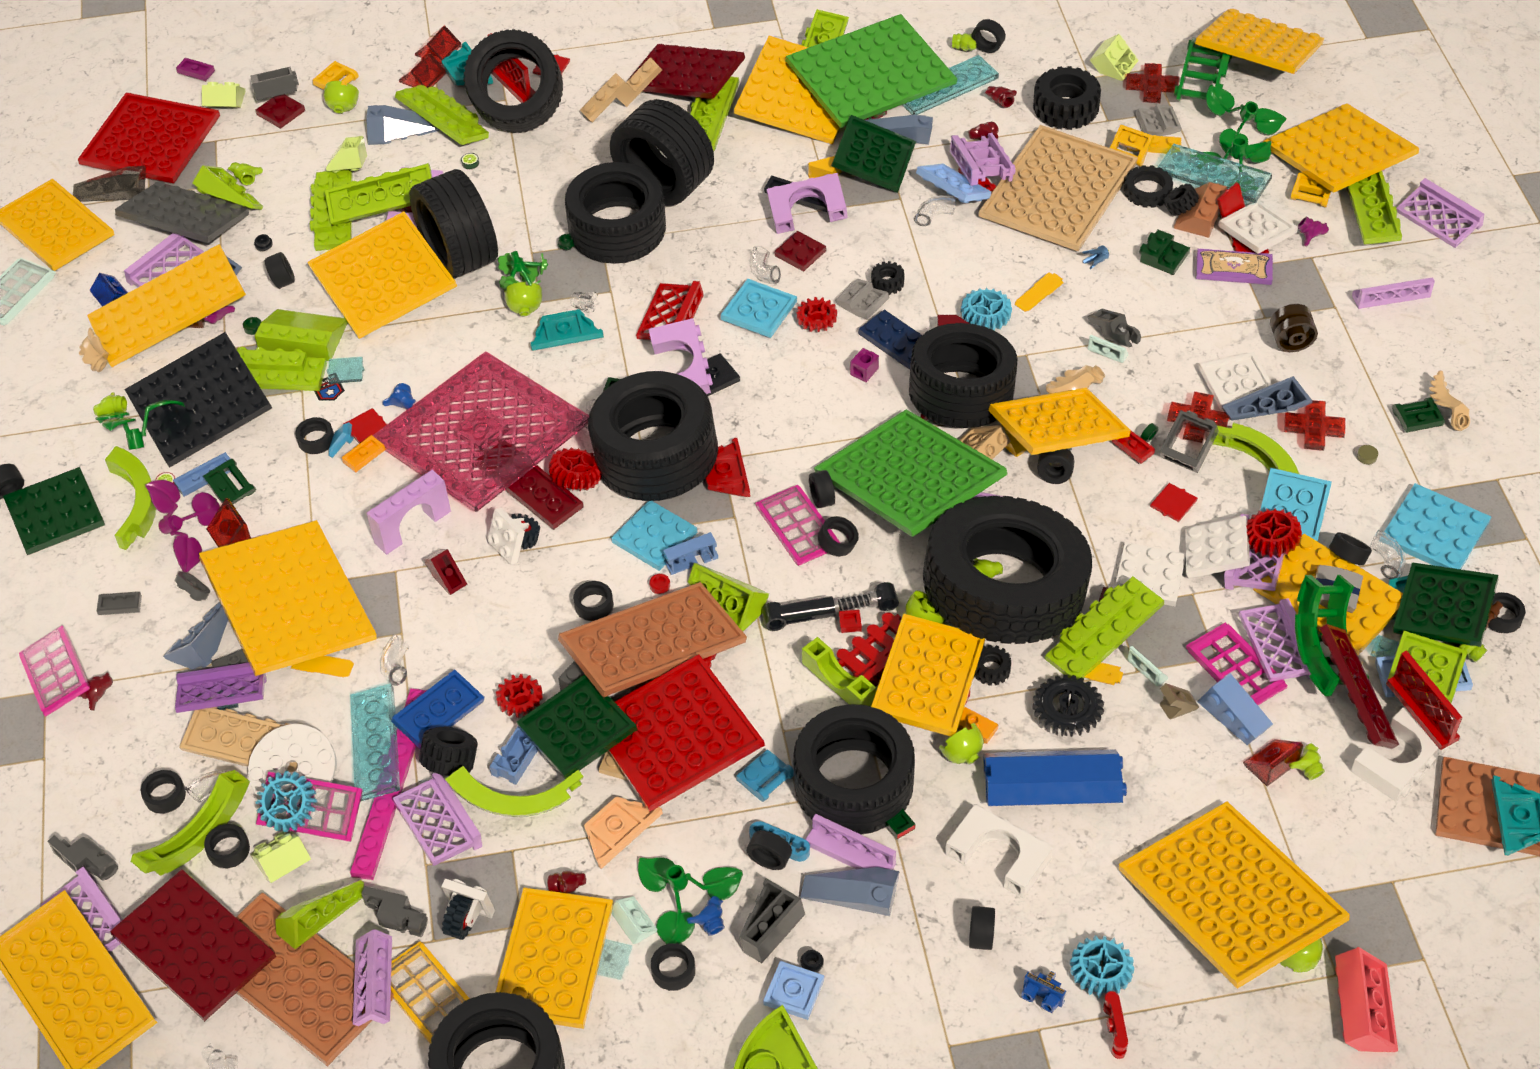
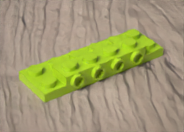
M816 9L811 26L806 29V40L803 39L801 45L809 48L844 35L849 17Z
M731 76L714 99L695 97V102H692L691 115L705 130L711 141L713 151L716 149L737 91L739 77Z
M418 85L417 87L396 91V99L461 145L489 137V132L478 124V115L467 110L465 105L457 103L453 97L446 95L442 89Z
M427 163L412 168H401L396 172H385L381 176H370L361 181H350L346 185L326 189L325 195L330 223L337 225L411 206L409 192L412 186L433 178L431 166Z
M350 169L340 170L337 173L332 171L316 172L314 184H311V192L314 196L310 197L311 206L314 207L310 208L311 219H313L310 221V229L315 233V251L331 250L352 239V221L337 225L330 223L325 195L326 189L346 185L348 182L353 181V173Z
M1380 171L1347 186L1363 243L1374 244L1402 241L1400 218H1397L1396 206H1393V196L1389 194V183L1385 182L1383 172Z
M238 347L236 349L261 389L320 391L327 366L326 358L307 357L306 352L300 349H294L293 351H284L281 348L269 351L261 347L256 348V350H247L245 347Z
M1134 576L1122 586L1109 587L1100 602L1095 600L1090 605L1089 612L1085 615L1083 613L1079 614L1071 628L1063 629L1062 633H1060V642L1045 655V660L1063 675H1068V678H1071L1072 675H1075L1077 680L1081 677L1085 678L1087 674L1164 606V600Z

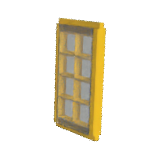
M421 941L395 958L391 963V992L394 994V1000L431 1044L434 1031L438 1028L443 1018L456 1006L470 998Z

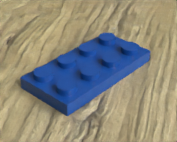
M454 669L394 715L391 722L421 749L423 734L426 730L436 727H452L483 703L485 697Z

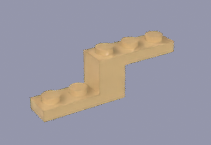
M649 58L627 82L615 73L580 111L593 122L615 98L627 107L662 69L652 58Z

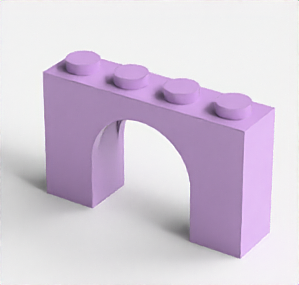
M838 173L767 189L777 234L795 230L791 209L795 202L804 197H816L822 200L826 205L830 222L848 218Z
M694 319L650 328L649 333L654 353L659 354L678 349L691 353L694 357L692 364L688 369L678 374L697 383L706 394L711 393L709 387L713 385L711 375L706 374V369L709 368L707 357L703 358L702 356L705 348L703 341L698 339V336L702 335L700 327L695 325Z
M429 471L367 512L374 544L386 555L403 544L399 530L400 523L405 514L413 507L422 504L423 511L434 522L451 512L445 481L435 471Z

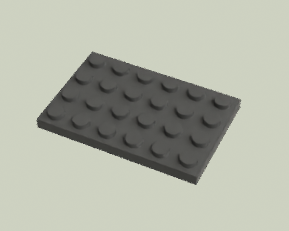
M157 181L117 207L115 215L209 243L249 215V208L226 202L223 199L212 198L209 195H202L193 190H185L179 186L165 184V182Z

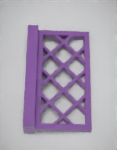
M249 663L178 673L176 676L178 687L175 710L176 713L263 700L264 684L267 681L266 673L255 676Z

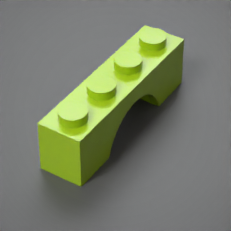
M816 637L802 648V664L848 704L872 706L877 688L864 676L854 677L847 673L836 660L832 649L820 638Z

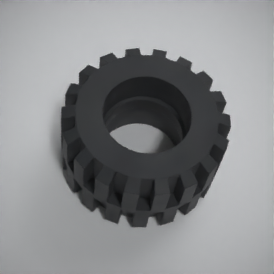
M453 727L430 728L423 734L419 762L427 770L441 775L450 776L462 766L470 773L474 767L478 746L477 739L470 733Z

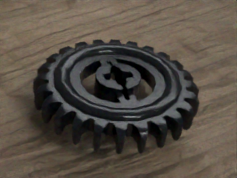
M1057 675L1055 680L1049 678L1047 683H1041L1040 688L1036 689V695L1033 696L1034 703L1032 709L1035 710V717L1040 715L1039 724L1046 721L1045 729H1048L1051 725L1053 726V734L1059 728L1061 736L1064 735L1066 730L1069 731L1070 737L1073 736L1074 730L1081 736L1082 728L1086 729V732L1089 733L1090 725L1096 728L1097 722L1101 721V715L1104 714V701L1101 700L1102 694L1097 693V687H1091L1092 683L1090 681L1084 683V678L1082 677L1077 680L1075 675H1072L1071 678H1068V675H1063V678ZM1064 693L1059 698L1057 711L1053 706V699L1058 694ZM1069 694H1071L1070 706L1068 707ZM1076 695H1078L1084 702V708L1078 714L1077 710L1079 701Z

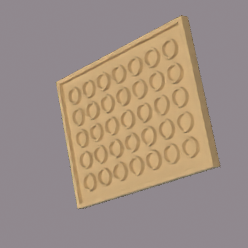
M1040 125L1013 164L1016 171L1012 181L1008 182L1007 179H1001L991 193L990 198L986 200L979 210V217L1079 252L1124 184L1126 175L1136 166L1138 157Z

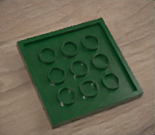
M851 115L831 166L898 193L916 141Z
M80 467L3 496L27 555L105 525Z
M1412 562L1394 623L1393 633L1403 635V632L1407 631L1429 639L1481 647L1499 575Z
M585 674L516 722L520 730L564 779L577 770H582L638 730L636 724L609 696L603 697Z

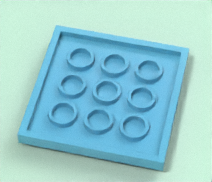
M1415 483L1382 534L1380 542L1434 566L1462 569L1488 526L1491 516Z

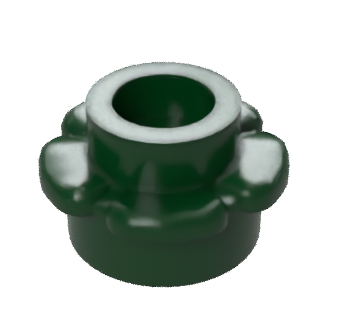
M563 234L559 237L558 247L560 249L568 251L574 247V240L570 234Z

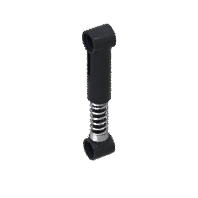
M884 582L877 585L874 591L865 592L864 595L859 593L858 596L854 594L853 597L848 595L847 598L843 596L842 599L828 596L782 605L779 602H770L762 607V614L766 629L778 631L789 624L834 617L837 613L839 614V611L849 609L855 610V608L861 609V607L866 609V606H870L871 608L878 607L882 611H891L898 607L899 601L894 584Z

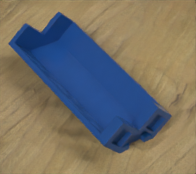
M1116 749L983 753L986 802L988 806L1123 803V796L1127 795L1126 782H1123L1121 771L1123 769V757L1119 756Z

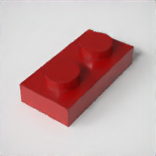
M1132 431L1129 437L1112 440V443L1140 464L1155 453L1154 447Z

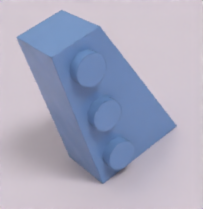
M1231 673L1212 686L1197 701L1246 745L1250 744L1273 725L1271 720Z

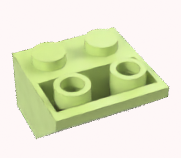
M1120 34L1105 40L1090 59L1100 74L1120 81L1126 78L1139 61Z
M207 82V85H202V106L241 108L246 89L234 82H224V85L218 82Z
M364 136L345 138L331 157L326 170L337 173L344 169L356 171L362 168L367 158Z
M291 831L279 832L274 836L273 841L254 847V852L250 853V856L270 883L311 860L299 836Z

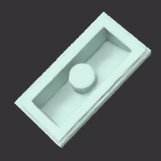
M1093 335L1089 336L1088 350L1121 363L1127 358L1128 352L1126 348Z
M1133 646L1129 648L1128 661L1152 683L1159 686L1168 680V677Z
M634 896L615 901L612 915L632 944H637L657 932L658 929Z

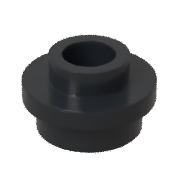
M261 234L255 238L254 246L259 251H266L273 245L272 239L266 234Z
M808 950L801 956L800 964L804 969L818 972L824 965V959L818 951ZM809 961L816 962L815 964H808Z

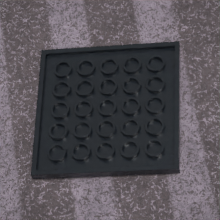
M226 332L124 389L142 421H144L145 410L149 404L163 400H175L184 403L185 407L171 403L161 405L150 410L146 428L169 468L272 409L271 404Z

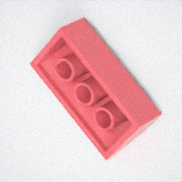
M1360 947L1335 956V971L1338 977V994L1341 1002L1340 1014L1343 1019V1038L1345 1043L1358 1051L1397 1052L1398 1045L1387 964Z

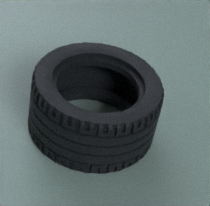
M515 29L494 32L488 37L483 38L482 41L480 40L479 44L471 51L468 60H466V66L464 67L466 93L478 114L490 126H494L501 131H507L508 133L528 132V130L538 128V126L547 122L556 112V108L559 107L563 95V78L559 65L550 48L537 36H533L532 33ZM512 58H523L535 63L540 68L541 80L537 91L529 100L518 105H503L489 97L487 90L488 79L494 68L501 62Z
M660 99L646 101L630 114L611 135L609 146L613 162L631 163L650 171L662 186L665 206L677 205L684 201L713 170L714 151L705 130L689 112L672 102Z
M624 162L595 165L577 175L567 188L565 193V209L568 231L574 240V247L586 257L602 263H627L648 255L662 241L666 231L663 189L659 180L645 168ZM615 206H625L639 210L633 215L620 219H603L593 216V214L602 209Z
M453 169L412 186L409 192L410 204L418 231L453 279L495 262L498 257V244L491 218L475 185L463 171Z
M953 323L935 327L918 338L913 346L909 376L910 400L922 415L938 424L956 428H975L991 424L997 419L988 411L990 404L1013 400L1018 363L1016 351L1007 338L984 326ZM967 372L978 375L980 378L964 379L952 377L944 373Z
M848 704L836 706L819 713L802 728L794 746V787L798 803L801 805L802 810L805 811V814L810 816L811 820L817 814L862 835L886 828V821L893 818L902 809L904 811L907 809L913 793L915 753L910 735L896 718L874 707ZM857 750L876 756L886 765L889 771L880 781L871 786L849 789L831 783L822 775L819 769L833 755L844 751Z
M505 992L479 995L456 1006L439 1023L438 1028L434 1031V1036L431 1038L432 1043L429 1045V1069H461L464 1061L472 1051L486 1042L497 1039L516 1040L528 1046L536 1054L532 1069H565L559 1035L548 1013L544 1012L542 1007H538V1004L530 999Z

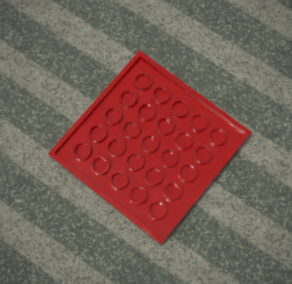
M126 92L79 156L78 162L80 165L175 183L220 117L219 110Z
M700 654L615 701L622 711L636 724L638 730L608 750V752L649 812L765 746V743Z

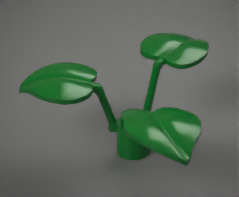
M1210 85L1207 90L1206 103L1209 110L1215 115L1221 116L1225 112L1232 113L1241 110L1240 117L1243 121L1237 131L1226 129L1219 136L1220 146L1225 153H1227L1228 147H1232V140L1236 137L1245 138L1248 145L1247 136L1240 133L1246 121H1250L1253 118V122L1256 123V128L1259 132L1265 135H1273L1287 119L1271 109H1258V105L1252 101L1233 108L1235 100L1231 93L1213 85Z
M1236 137L1232 140V147H1228V151L1223 159L1215 152H1190V159L1193 165L1205 172L1217 171L1219 165L1224 164L1230 153L1234 159H1239V181L1232 182L1229 188L1236 182L1239 183L1243 198L1248 199L1255 198L1258 195L1259 187L1253 180L1243 181V156L1245 159L1249 158L1251 162L1255 163L1269 160L1271 156V141L1247 145L1245 138Z
M163 400L149 404L145 410L141 432L139 428L129 429L127 422L136 421L135 418L123 417L124 415H129V412L103 414L95 419L110 431L122 424L126 432L128 449H138L144 447L143 436H146V426L150 410L170 403L184 407L185 405L183 402L175 400ZM117 418V420L105 421L106 419Z
M660 857L639 858L638 863L639 877L647 890L660 892L666 887V884H670L675 893L677 912L668 911L659 917L656 925L659 937L666 944H680L690 937L695 928V923L688 924L687 919L693 917V915L689 912L681 913L679 891L686 888L688 880L702 890L708 889L709 897L716 896L720 900H725L734 895L743 876V871L737 868H714L703 876L705 885H702L691 877L690 873L685 874L683 867L675 865L670 859Z

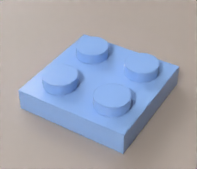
M780 961L763 1004L774 1009L783 1005L788 1014L808 1020L823 985L824 975Z

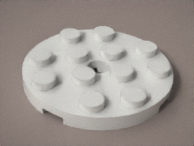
M290 724L276 728L266 734L254 748L248 765L250 785L257 795L258 791H264L261 784L266 783L268 772L284 774L290 762L298 764V768L294 772L299 773V777L305 776L307 779L332 783L335 771H337V758L333 746L320 731L307 725ZM286 784L281 786V788L289 792L293 784ZM316 788L314 798L319 801L328 790Z

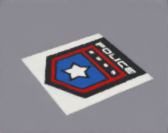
M339 373L323 378L320 391H310L318 407L351 395Z

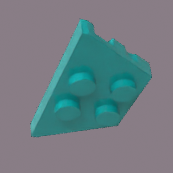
M463 42L460 50H454L450 56L441 61L442 67L456 86L465 84L464 67L472 51L467 42ZM491 75L488 79V84H493Z
M580 309L544 315L540 320V326L537 327L535 332L536 337L531 342V349L534 351L604 338L603 330L601 328L597 329L594 326V322L590 318L585 317V314Z
M1493 776L1491 782L1504 855L1508 856L1540 842V793L1527 790L1516 783L1513 786L1500 781L1501 777Z

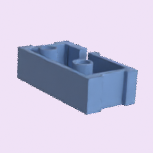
M709 532L663 550L667 559L665 564L670 574L673 575L693 567L694 563H698L695 558L698 555L701 556L704 564L718 559V553L715 550L717 543L712 533Z
M519 727L516 728L507 744L502 746V756L497 754L490 765L491 775L508 779L510 783L517 785L538 751L537 747Z

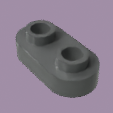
M183 571L177 573L175 578L177 586L188 592L192 599L201 601L208 598L210 589L195 576Z

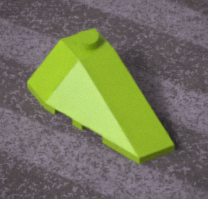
M202 165L192 182L202 194H209L251 209L262 210L263 208L254 196L246 193L244 186L236 184L238 180L222 167Z
M694 563L688 579L690 585L701 582L742 631L748 628L762 614V607L766 605L769 593L698 563Z
M359 880L292 906L286 912L279 914L275 919L276 934L294 949L298 948L363 898L364 882Z

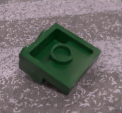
M1159 229L1155 233H1150L1147 240L1148 243H1143L1139 250L1141 263L1171 275L1176 273L1190 253V247L1175 242L1174 235Z

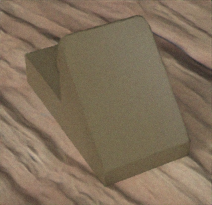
M1167 683L1160 688L1164 695V700L1160 702V706L1169 719L1177 718L1199 708V705L1188 690Z

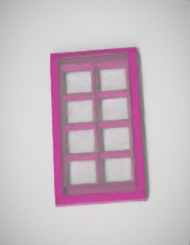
M795 485L755 503L760 514L798 566L827 553L818 542V532L825 520L800 486ZM828 529L830 537L840 543L833 531Z
M1226 622L1186 645L1188 652L1217 683L1231 673L1257 705L1283 691L1288 686L1284 680L1269 682L1255 650ZM1270 667L1272 673L1276 674L1277 672L1272 667Z
M60 626L19 652L20 659L45 717L90 689L74 647L63 626Z
M268 772L265 784H270L268 777H273L276 780V773ZM306 779V782L313 784L309 790L313 789L316 791V794L311 796V798H315L318 801L315 804H311V807L316 808V811H309L308 814L312 819L304 818V827L297 823L298 828L294 832L351 842L363 789ZM295 784L281 786L286 792L295 791L298 788ZM275 794L272 796L271 805L276 800ZM285 797L283 805L288 806L290 799ZM302 798L297 803L298 809L301 807ZM287 811L275 815L278 819L293 817ZM258 813L257 825L266 826L267 821L260 819L264 813Z

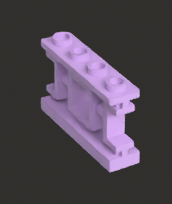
M988 133V138L981 136V141L967 142L965 138L960 139L958 135L951 136L950 153L970 185H978V179L985 181L986 176L1000 175L1002 180L1012 181L1016 171L1015 165L1012 164L1009 156L1006 155L993 133Z

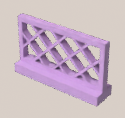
M1426 178L1420 182V186L1396 207L1397 213L1454 248L1475 229L1479 230L1483 226L1485 215ZM1420 194L1426 200L1416 201V197ZM1436 204L1441 209L1431 210L1430 205ZM1427 205L1428 210L1418 211L1417 206ZM1406 206H1414L1415 211H1406L1404 208ZM1451 213L1456 218L1446 219L1445 214ZM1442 214L1443 219L1432 220V215ZM1429 215V220H1421L1418 216ZM1457 223L1458 228L1447 229V224ZM1460 223H1467L1471 226L1469 228H1461ZM1444 224V229L1437 230L1433 225ZM1448 234H1459L1456 240L1448 237Z
M172 233L124 270L126 282L131 286L134 284L140 287L147 283L139 281L142 277H149V281H151L152 277H159L166 273L165 267H177L187 262L179 261V256H190V259H192V256H198L204 251L184 236ZM186 245L190 248V251H179V249ZM170 256H176V261L166 262V259ZM155 267H163V272H152Z
M1241 514V516H1246L1247 520H1249V515ZM1249 548L1250 557L1256 562L1250 564V566L1225 571V589L1233 590L1235 585L1275 591L1284 553L1281 554L1280 558L1277 555H1273L1270 558L1268 555L1259 559L1254 550ZM1270 560H1273L1276 563V565L1271 568H1268L1264 564ZM1260 566L1264 571L1256 575L1252 570ZM1247 572L1251 576L1247 580L1239 579L1241 575ZM1269 575L1272 583L1262 582L1260 579Z
M1289 598L1281 599L1277 605L1239 611L1241 622L1269 682L1305 675L1310 679L1309 675H1311L1307 665H1303L1298 651L1295 634L1296 613ZM1276 612L1278 616L1277 621L1267 617V613ZM1253 616L1260 620L1257 624L1248 621L1247 617ZM1262 621L1273 626L1271 631L1260 626ZM1277 627L1285 631L1286 636L1282 637L1273 632ZM1256 631L1267 636L1265 641L1255 636ZM1270 638L1281 642L1279 647H1276L1267 642ZM1283 645L1292 647L1294 650L1293 654L1282 650ZM1266 648L1275 652L1273 658L1265 655L1263 649ZM1279 654L1289 659L1287 664H1284L1275 659ZM1294 661L1300 664L1302 669L1296 670L1289 665ZM1274 665L1283 669L1282 673L1273 674L1270 667Z
M434 773L431 780L393 797L394 804L433 866L470 848H473L475 851L482 847L480 832L451 787L445 781L443 775ZM429 788H432L434 791L432 798L421 796L422 792ZM406 799L415 800L412 808L402 806L401 802ZM419 801L430 803L427 811L416 809ZM434 804L444 807L442 814L431 812ZM414 814L425 816L422 824L412 822ZM429 817L440 819L437 827L426 825ZM444 820L454 823L452 830L441 828ZM424 830L435 832L432 840L422 838ZM439 833L450 835L447 843L436 841ZM454 836L465 840V843L459 846L451 844ZM433 847L445 848L444 853L434 857L432 854Z
M82 867L76 871L78 876L44 901L41 906L64 890L70 896L71 891L80 885L81 892L79 897H71L74 902H78L77 907L80 912L83 902H92L90 912L81 913L84 917H89L87 922L91 927L94 917L103 918L101 928H92L95 933H99L98 938L103 943L105 933H111L110 931L123 919L94 877ZM114 939L109 944L103 945L108 952H111L121 943Z

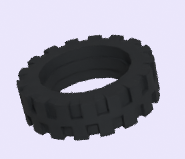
M1142 165L1139 168L1135 167L1125 177L1124 194L1130 202L1133 201L1137 206L1142 205L1145 208L1147 206H1151V208L1157 205L1162 206L1164 205L1165 196L1173 189V178L1160 167L1156 168L1153 165H1150V167H1146V165ZM1148 180L1158 183L1163 188L1157 192H1144L1139 190L1135 184Z

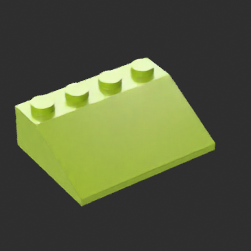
M277 309L260 323L255 339L257 346L265 350L274 351L276 348H281L284 351H293L294 349H300L306 352L307 357L326 358L327 361H331L348 323L345 318Z

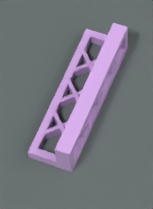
M1432 277L1353 290L1352 297L1358 309L1430 298L1435 280Z
M815 814L812 819L813 829L806 838L810 848L855 869L872 867L894 869L896 865L895 850Z
M375 929L356 939L353 1025L358 1027L369 1020L381 1024L390 1021L392 936ZM368 942V945L364 951V944ZM365 1007V1014L362 1015V1010Z

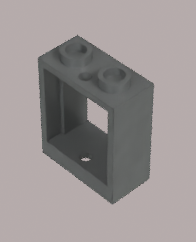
M291 66L250 75L256 100L297 91L296 86L299 85L296 72L291 70Z
M1180 410L1160 450L1161 458L1198 473L1219 432L1216 422L1205 418V420L1198 418V415L1192 411L1184 412ZM1184 423L1209 432L1197 459L1172 449Z

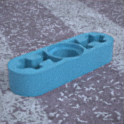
M762 821L754 822L749 828L750 840L755 832L762 830L781 836L789 844L792 842V854L790 856L792 860L801 862L810 856V844L801 837ZM800 847L804 848V851L801 850L799 853L796 852V849L799 850Z

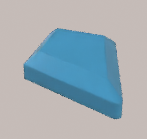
M349 422L343 424L334 433L329 447L330 457L333 458L346 442L350 444L353 441L354 437L351 436L352 424Z

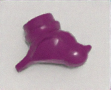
M1307 216L1298 224V229L1301 233H1304V246L1306 247L1311 239L1324 235L1329 231L1327 223L1314 221Z
M231 305L225 306L206 316L204 320L214 324L226 314L234 312L235 307Z

